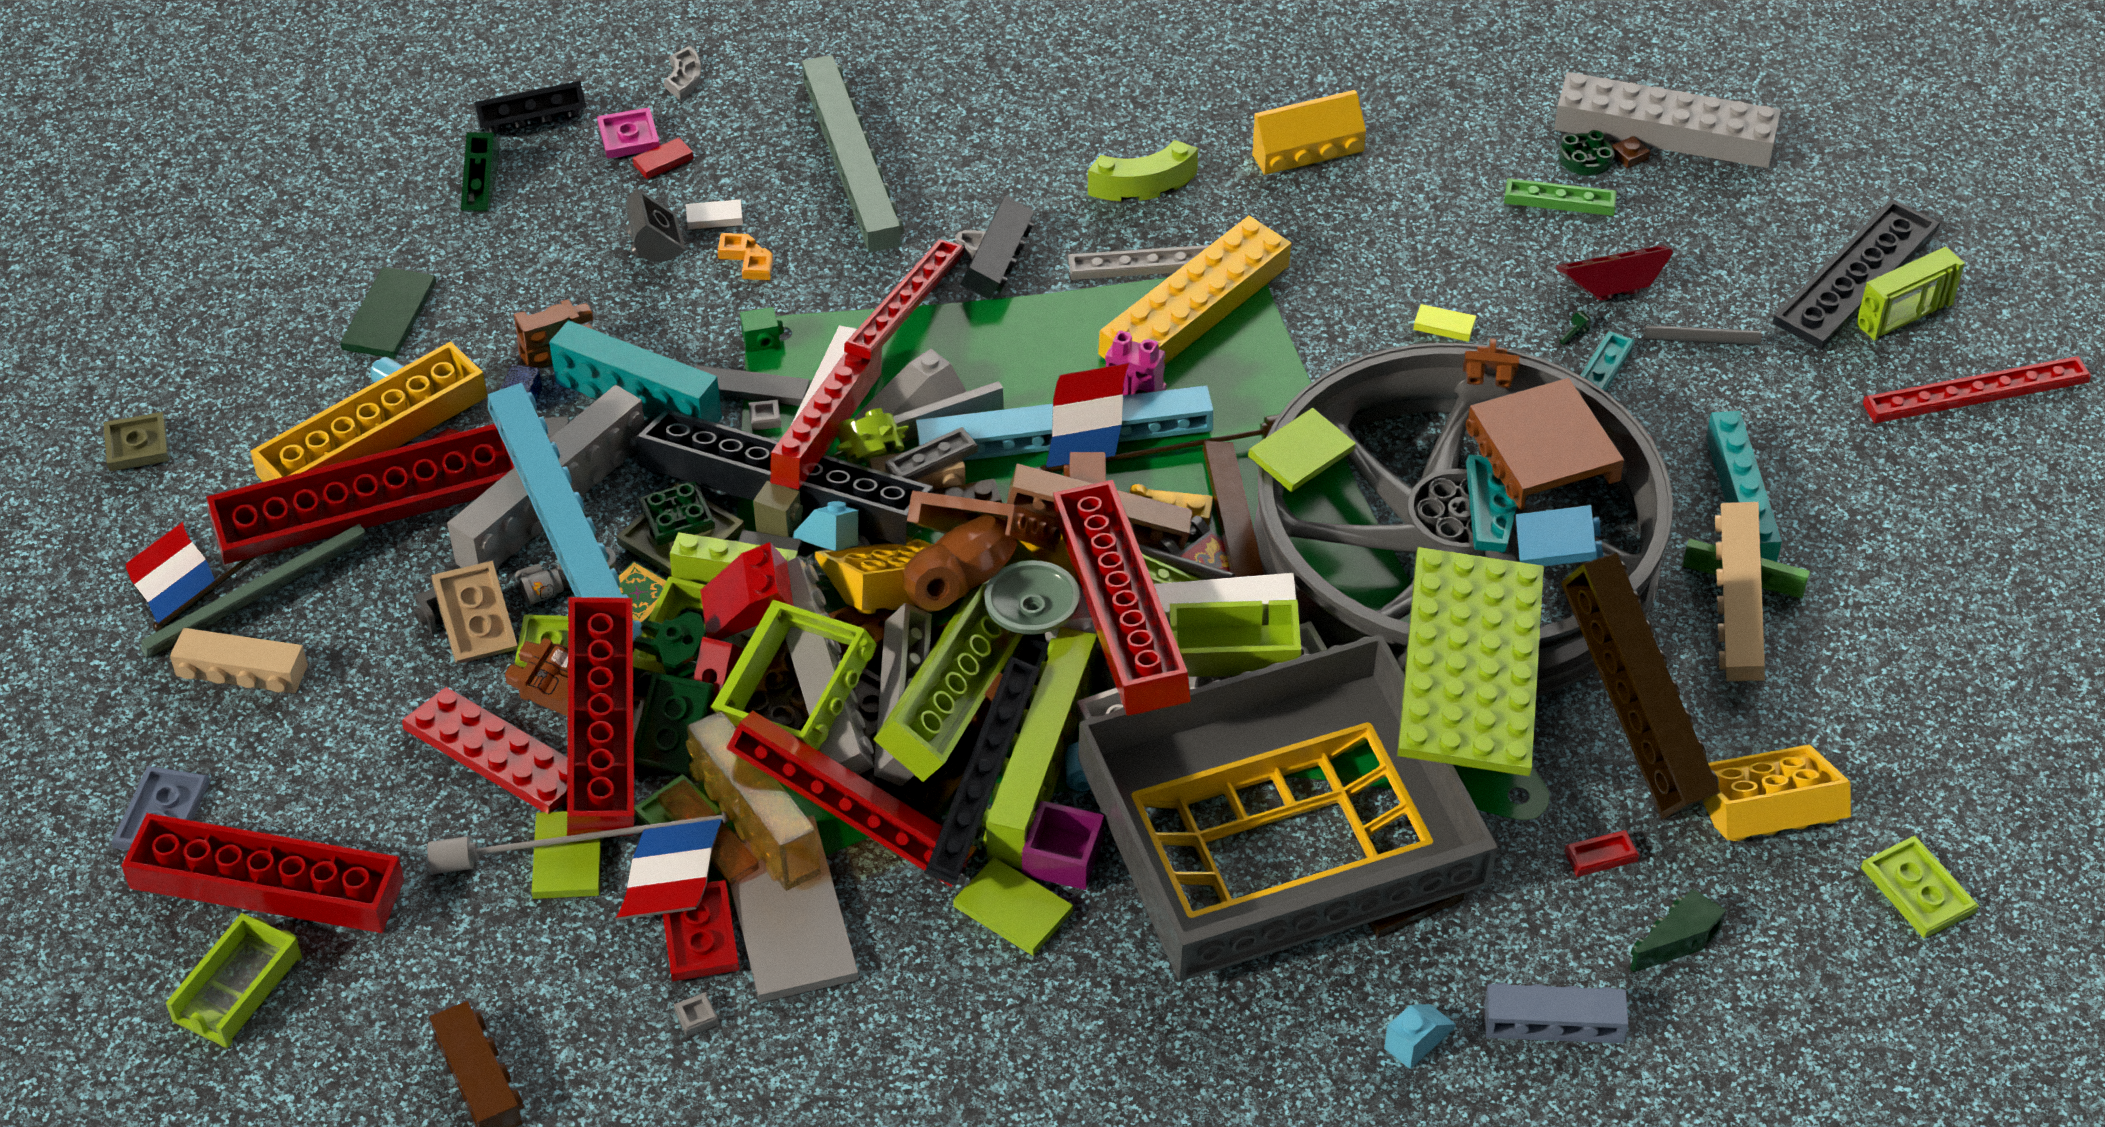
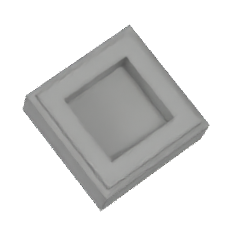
M778 399L749 403L752 431L781 427Z
M706 992L674 1004L675 1013L687 1037L719 1025L718 1017Z

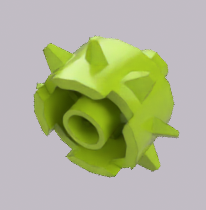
M882 408L872 409L865 413L866 417L856 421L855 419L844 420L838 424L839 431L837 436L840 445L836 448L840 451L835 453L833 457H845L846 461L855 464L867 462L868 467H870L869 459L895 454L894 450L896 449L899 451L904 450L901 439L905 435L902 433L908 430L909 426L897 427L893 415L883 413Z

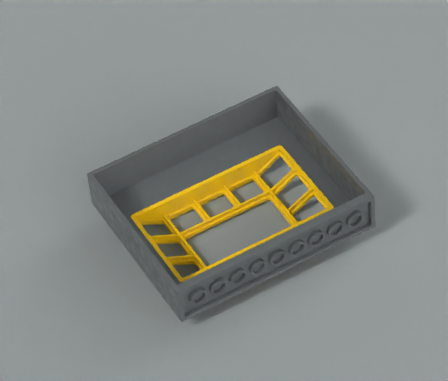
M1382 634L1373 637H1363L1356 642L1342 646H1332L1328 650L1318 653L1304 654L1294 660L1274 663L1253 672H1243L1238 676L1222 681H1212L1208 685L1190 689L1191 702L1130 716L1126 715L1123 707L1115 712L1102 716H1092L1080 722L1078 761L1179 982L1490 884L1498 847L1452 764L1397 756L1404 674ZM1364 739H1367L1380 766L1344 787L1331 760ZM1319 765L1333 791L1302 801H1295L1283 776ZM1387 777L1400 803L1388 812L1363 825L1350 798L1381 778ZM1273 780L1285 806L1248 816L1235 790ZM1224 794L1237 820L1200 831L1187 805ZM1334 803L1340 804L1367 858L1242 897L1231 898L1206 846V842ZM1144 807L1176 808L1188 833L1155 832ZM1403 815H1407L1420 842L1378 854L1369 836ZM1162 845L1195 847L1206 872H1174ZM1180 884L1211 885L1214 887L1221 903L1192 911Z

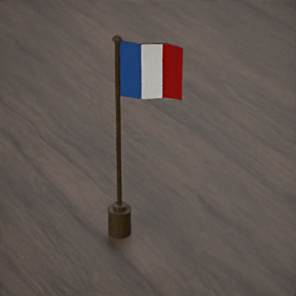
M1129 363L1062 374L1058 377L1053 396L1052 438L1046 465L1044 464L1040 468L1048 472L1064 470V464H1070V452H1105V462L1202 446L1204 441L1224 442L1258 435L1265 439L1280 414L1265 416L1264 423H1260L1259 430L1115 455L1122 426L1123 385Z
M181 522L126 563V570L132 584L149 604L156 620L153 623V630L157 632L256 557L242 560L215 580L205 557L189 539L185 531L184 522Z

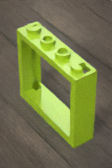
M773 600L711 707L724 722L738 727L740 721L749 714L743 712L746 704L791 627L850 645L801 731L772 722L818 750L826 740L836 717L842 712L850 692L857 685L864 667L873 657L877 644L864 628Z

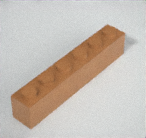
M1017 464L1010 484L1007 504H1015L1056 520L1053 492L1093 483ZM1117 490L1138 544L1160 549L1163 547L1159 544L1160 540L1170 537L1181 551L1184 550L1190 534L1191 509Z

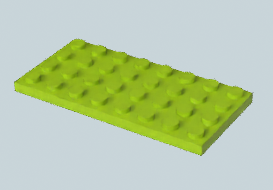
M1422 547L1417 548L1397 756L1530 776L1533 758L1544 566Z

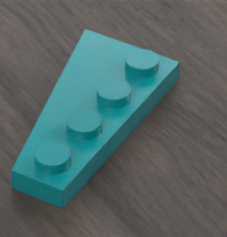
M1468 455L1466 468L1474 549L1505 553L1517 504L1508 497L1505 485L1501 479L1496 478L1488 458Z

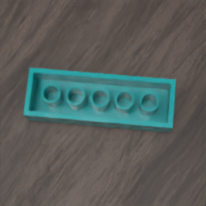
M569 320L549 342L555 380L557 384L564 388H570L588 397L599 399L614 385H617L641 399L644 417L653 421L666 409L718 423L722 418L718 377Z

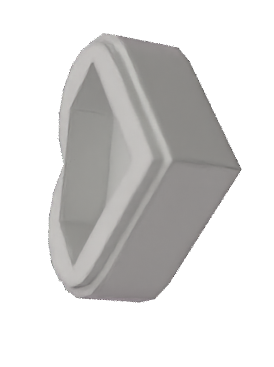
M960 231L955 236V243L963 245L966 256L973 259L986 231Z

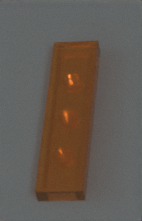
M685 779L657 795L658 802L675 821L716 816L715 812ZM722 823L712 850L711 862L734 885L760 869L759 861L733 832Z

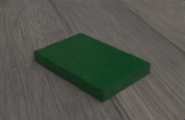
M656 672L652 673L634 738V767L678 776L683 774L685 777L691 778L715 690L714 684Z

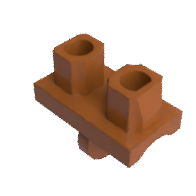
M1490 338L1489 347L1477 346V351H1465L1463 372H1466L1467 383L1480 385L1484 382V373L1495 374L1496 386L1510 388L1514 376L1517 375L1520 355L1507 354V348L1496 347V339Z

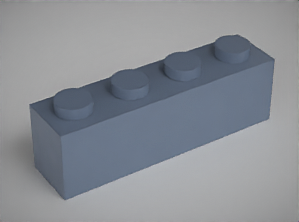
M1508 983L1487 985L1484 1002L1486 1038L1624 1044L1628 1029L1626 990L1610 987L1599 989L1579 988L1577 986L1550 987L1541 984L1531 986L1510 985Z

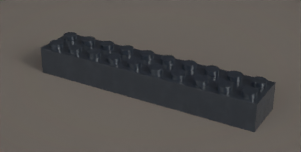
M666 409L637 435V466L649 469L654 473L675 477L678 480L696 481L697 484L705 488L726 492L731 496L754 500L766 481H770L771 451L779 441ZM823 455L800 489L794 490L800 491L803 516L808 517L815 509L826 507L829 502H844L846 507L858 510V532L863 533L865 536L890 541L892 544L906 546L922 528V526L907 521L912 491L933 493V486Z

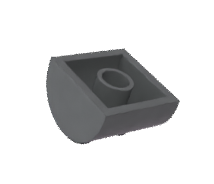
M635 189L626 201V212L629 221L626 230L633 238L634 243L630 246L632 252L638 258L654 262L668 261L678 257L685 251L677 214L640 189Z

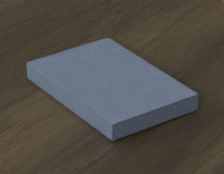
M147 766L111 842L113 848L129 851L146 813L192 821L209 786V775Z

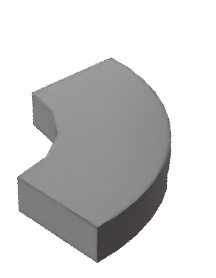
M691 46L669 56L670 65L674 69L671 75L664 80V88L679 100L688 96L696 88L701 78L700 59L697 52Z

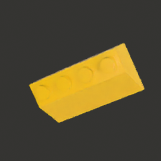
M1356 90L1255 113L1252 155L1263 174L1267 175L1363 152L1366 128Z

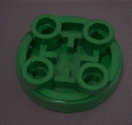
M1591 130L1589 133L1566 134L1563 136L1559 150V160L1567 170L1579 175L1592 176L1604 173L1611 167L1614 149L1604 139L1603 132Z

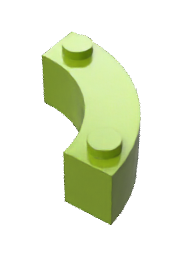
M1173 140L1166 148L1145 157L1124 159L1100 154L1088 169V195L1111 201H1121V197H1138L1139 201L1160 197V192L1171 188L1177 190L1197 174L1198 148Z

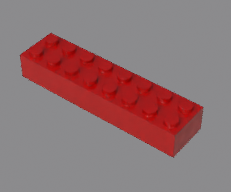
M568 597L567 836L634 827L632 598ZM626 834V835H619V836H633V834Z
M146 813L121 865L129 888L133 890L383 933L405 880L399 856Z

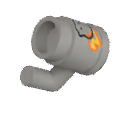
M539 563L520 569L515 573V578L521 587L528 606L556 597V594L564 592L562 580L557 569L543 570Z

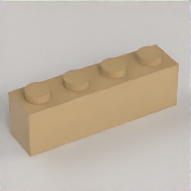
M188 628L182 629L170 654L175 674L178 677L294 694L308 666L303 645Z

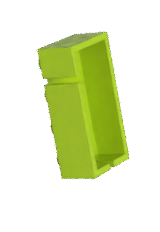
M1298 599L1269 600L1268 625L1263 626L1262 601L1170 603V628L1188 671V677L1237 676L1243 672H1253L1274 663H1283L1299 658L1301 656Z

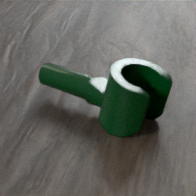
M1584 311L1575 313L1571 318V323L1574 326L1559 340L1562 345H1565L1579 332L1585 334L1589 331L1590 324L1588 322L1590 317Z

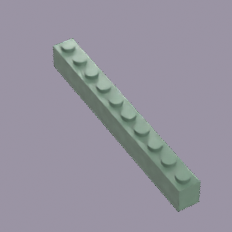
M833 55L803 60V82L868 252L900 247V235L904 234L903 222L901 218H896L897 208L895 201L889 200V186L887 182H882L883 172L881 166H876L877 161L874 148L869 149V136L867 131H862V118L860 114L856 115L857 110L854 98H849V85L847 81H843L841 65H836Z

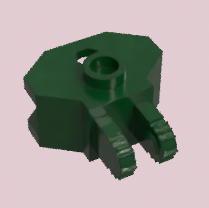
M687 612L671 621L665 619L663 624L644 620L640 629L646 635L652 636L655 639L640 635L636 636L633 642L634 647L639 651L654 655L656 661L663 664L666 675L686 679L693 676L696 670L702 637H706V630L701 615Z

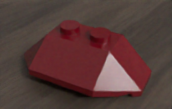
M1657 245L1556 265V269L1584 292L1595 296L1597 300H1607L1613 298L1615 293L1623 292L1624 295L1639 293L1641 288L1650 287L1673 255V248Z

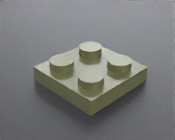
M163 412L103 422L106 461L109 472L169 461L166 423Z

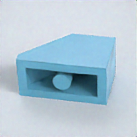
M829 502L826 507L815 509L794 531V539H800L833 551L858 546V510L846 507L844 502Z
M1431 1004L1409 1005L1387 1025L1384 1049L1411 1069L1454 1030L1456 1024Z

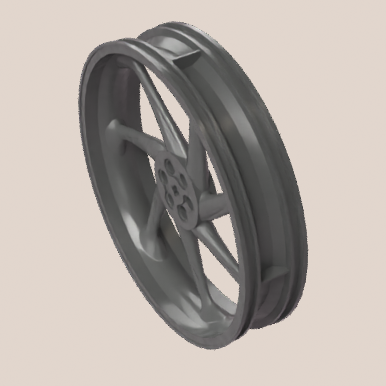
M1425 343L1395 347L1364 355L1334 368L1306 386L1280 413L1267 437L1311 408H1314L1356 443L1354 451L1346 457L1405 524L1347 525L1299 520L1290 511L1282 497L1284 486L1259 466L1257 478L1259 501L1254 533L1264 575L1294 573L1299 625L1311 621L1327 650L1332 646H1342L1356 642L1363 637H1373L1382 634L1405 676L1409 623L1400 621V619L1411 612L1413 583L1382 609L1374 611L1344 595L1325 581L1308 565L1289 538L1296 537L1414 553L1417 552L1418 547L1520 562L1518 540L1515 530H1517L1516 514L1539 512L1542 510L1525 503V508L1522 510L1517 506L1505 553L1474 549L1467 469H1458L1461 447L1466 432V420L1469 418L1471 405L1569 378L1624 459L1621 480L1612 484L1623 496L1637 521L1640 530L1639 552L1629 554L1601 540L1603 557L1618 553L1620 560L1625 563L1628 569V579L1633 590L1640 597L1641 609L1647 619L1656 597L1661 559L1668 542L1673 513L1670 479L1664 461L1654 442L1632 414L1607 392L1580 375L1539 357L1507 349V354L1520 355L1517 375L1514 376L1511 387L1503 388L1495 385V374L1484 373L1483 384L1471 385L1467 383L1466 372H1463L1465 351H1477V346L1489 347V345ZM1451 412L1432 450L1422 478L1414 488L1399 479L1379 462L1350 431L1361 425L1388 417L1413 413ZM1575 615L1540 627L1536 696L1562 689L1598 670Z

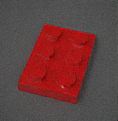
M726 880L707 883L697 909L663 914L672 982L739 971Z

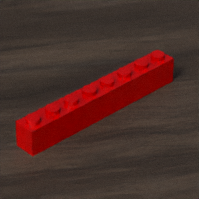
M882 347L871 360L846 352L843 354L771 451L770 483L800 489L837 437V432L839 431L838 424L850 419L880 377Z
M751 711L740 721L726 747L727 750L922 870H926L941 832V825L755 711ZM971 845L961 874L976 850V847ZM944 882L945 884H947V885L950 886V887L953 886L952 884H949V883H947V882Z

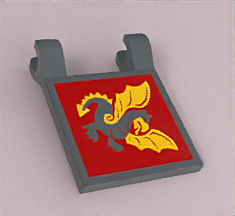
M1200 516L1191 518V525L1193 526H1190L1189 537L1198 540L1181 551L1170 537H1165L1159 542L1163 547L1158 550L1230 572L1223 538L1210 530Z

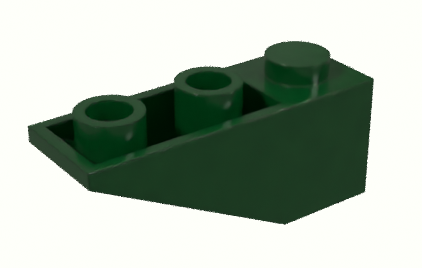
M1693 888L1684 898L1679 896L1673 902L1669 914L1665 918L1659 917L1651 927L1650 934L1645 939L1639 938L1632 947L1630 954L1633 955L1630 970L1637 972L1702 951L1720 932L1726 910Z

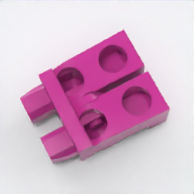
M1120 330L1105 354V367L1129 363L1123 385V395L1139 394L1143 391L1148 393L1166 390V383H1163L1165 351L1158 348L1157 341L1146 339L1141 343L1132 341L1130 333Z

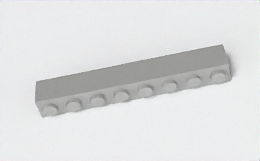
M798 556L788 561L787 566L794 606L830 618L823 608L826 605V600L821 590L816 586L819 578L811 564L807 566ZM791 627L785 638L810 716L841 661L839 654L842 653L838 641ZM852 689L844 703L842 712L836 717L826 740L819 749L821 753L860 775L874 768L870 756L874 753L869 739L863 734L862 729L866 726L861 714L855 708L854 704L858 701Z

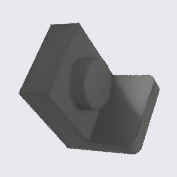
M431 588L415 596L417 609L414 610V614L421 627L426 625L433 635L438 632L435 619L441 617L442 614L435 590Z

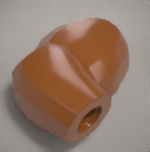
M994 516L978 517L955 527L943 535L935 544L923 548L916 554L903 570V586L914 604L926 612L941 610L965 596L970 589L998 574L1014 554L1017 546V539L1005 535L1007 524L1002 519Z

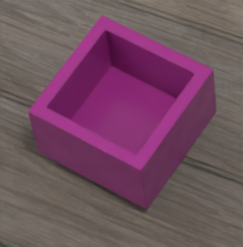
M1040 801L1022 850V874L1086 890L1104 840V815Z

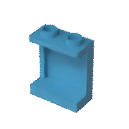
M1591 505L1516 514L1519 559L1522 563L1551 566L1592 561L1603 557L1602 541H1595V536H1601L1599 517L1593 518Z

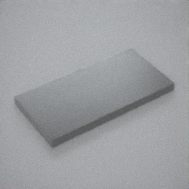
M814 815L718 836L719 847L759 1003L859 980L858 970Z

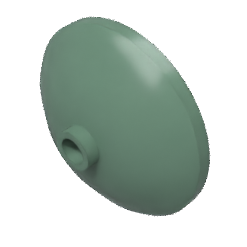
M1021 561L1008 565L989 580L985 589V606L990 617L1001 627L1021 634H1042L1060 628L1075 615L1080 602L1079 587L1074 577L1062 567L1045 561Z

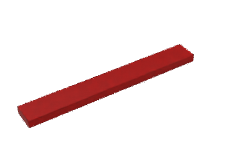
M939 239L844 343V352L871 360L964 255V246Z
M2079 356L1864 396L1863 405L1875 424L2089 383L2091 374Z

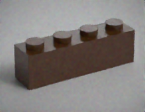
M465 1001L429 1016L435 1040L476 1127H517L521 1125L522 1120L519 1110L524 1109L522 1098L517 1089L510 1090L508 1083L512 1082L509 1071L504 1062L498 1065L495 1057L499 1056V1052L492 1036L486 1038L483 1033L487 1028L480 1011L473 1012L469 1002Z

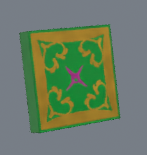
M633 561L618 575L620 580V586L618 587L622 595L627 594L629 598H632L634 621L639 620L642 625L644 620L647 621L667 580Z

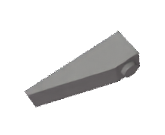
M930 349L902 369L853 419L856 421L866 417V412L876 408H882L883 413H890L896 416L967 391L951 363Z

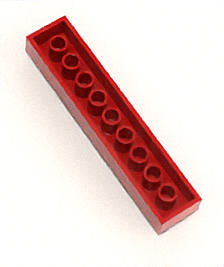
M495 424L206 496L222 559L224 565L337 536L359 523L364 529L475 500L515 466Z
M1108 480L1053 492L1057 524L1126 715L1130 716L1191 702L1188 671L1114 481Z

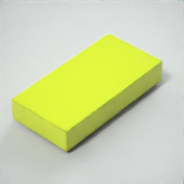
M1421 304L1413 330L1469 342L1476 316Z

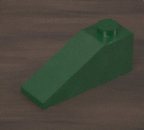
M466 133L460 209L462 212H489L498 172L500 144L494 133Z

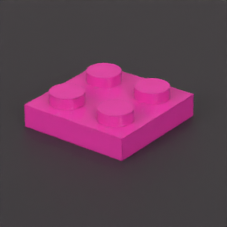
M650 107L597 116L598 127L607 159L644 153L660 146Z

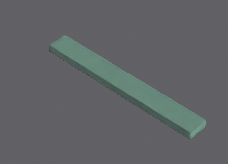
M359 523L142 639L141 650L146 658H150L176 644L183 628L202 630L355 548L363 542L364 529Z

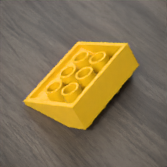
M914 539L906 546L890 542L850 547L839 551L815 552V559L845 603L857 608V611L860 613L871 614L875 613L876 609L879 608L898 610L904 603L917 606L903 586V570L916 554L932 544L921 539Z
M1810 744L1708 763L1711 770L1718 777L1721 793L1703 804L1714 827L1726 840L1741 841L1748 836L1759 834L1773 835L1780 830L1791 828L1805 829L1808 825L1817 823L1832 824L1838 822L1839 819L1851 817L1850 781Z

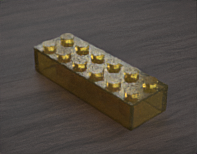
M719 711L688 725L689 740L686 741V746L692 756V763L689 764L693 777L696 781L701 780L703 782L707 795L712 801L716 799L721 812L725 811L728 813L729 820L731 819L735 824V829L741 840H747L754 857L766 864V869L773 881L778 880L787 891L821 875L815 827L776 779L726 749L736 730L726 715Z

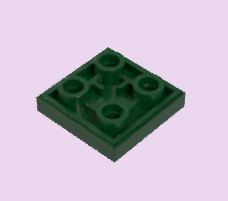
M696 481L684 483L639 498L640 507L657 546L675 541L678 532L696 535L715 529L714 519Z

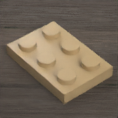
M493 561L432 575V583L456 664L517 650V642Z

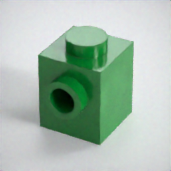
M774 307L740 312L741 331L746 352L780 347L779 335L784 334L782 318H776Z

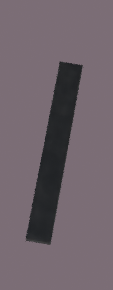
M1010 656L927 864L925 874L954 886L956 885L1040 668Z

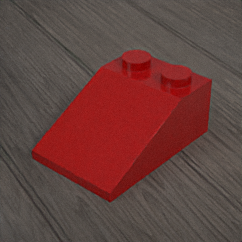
M771 542L741 553L700 590L707 638L715 640L724 639L759 625L773 600L794 606L787 560Z

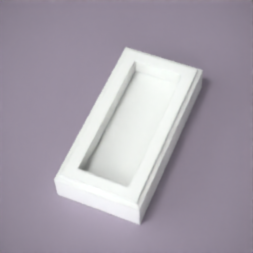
M741 199L686 204L688 230L743 225Z

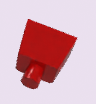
M702 637L693 680L715 685L709 712L712 713L711 706L744 649L732 643Z

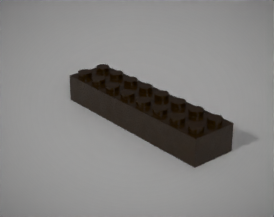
M1617 552L1583 563L1565 578L1561 585L1660 817L1663 820L1693 809L1721 793L1719 780L1708 764L1703 743L1698 740L1692 727V717L1682 704L1679 697V687L1669 674L1666 667V657L1659 650L1654 639L1653 627L1646 620L1641 609L1640 597L1631 586L1628 579V569L1625 563L1620 560Z

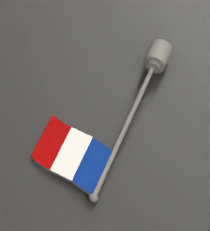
M722 811V815L483 848H478L477 843L471 842L469 836L430 841L427 845L428 862L432 874L473 869L474 862L479 861V855L643 832L632 858L626 896L615 919L623 920L695 910L700 904L707 886L714 844L722 823L726 824L729 821V815L727 812Z

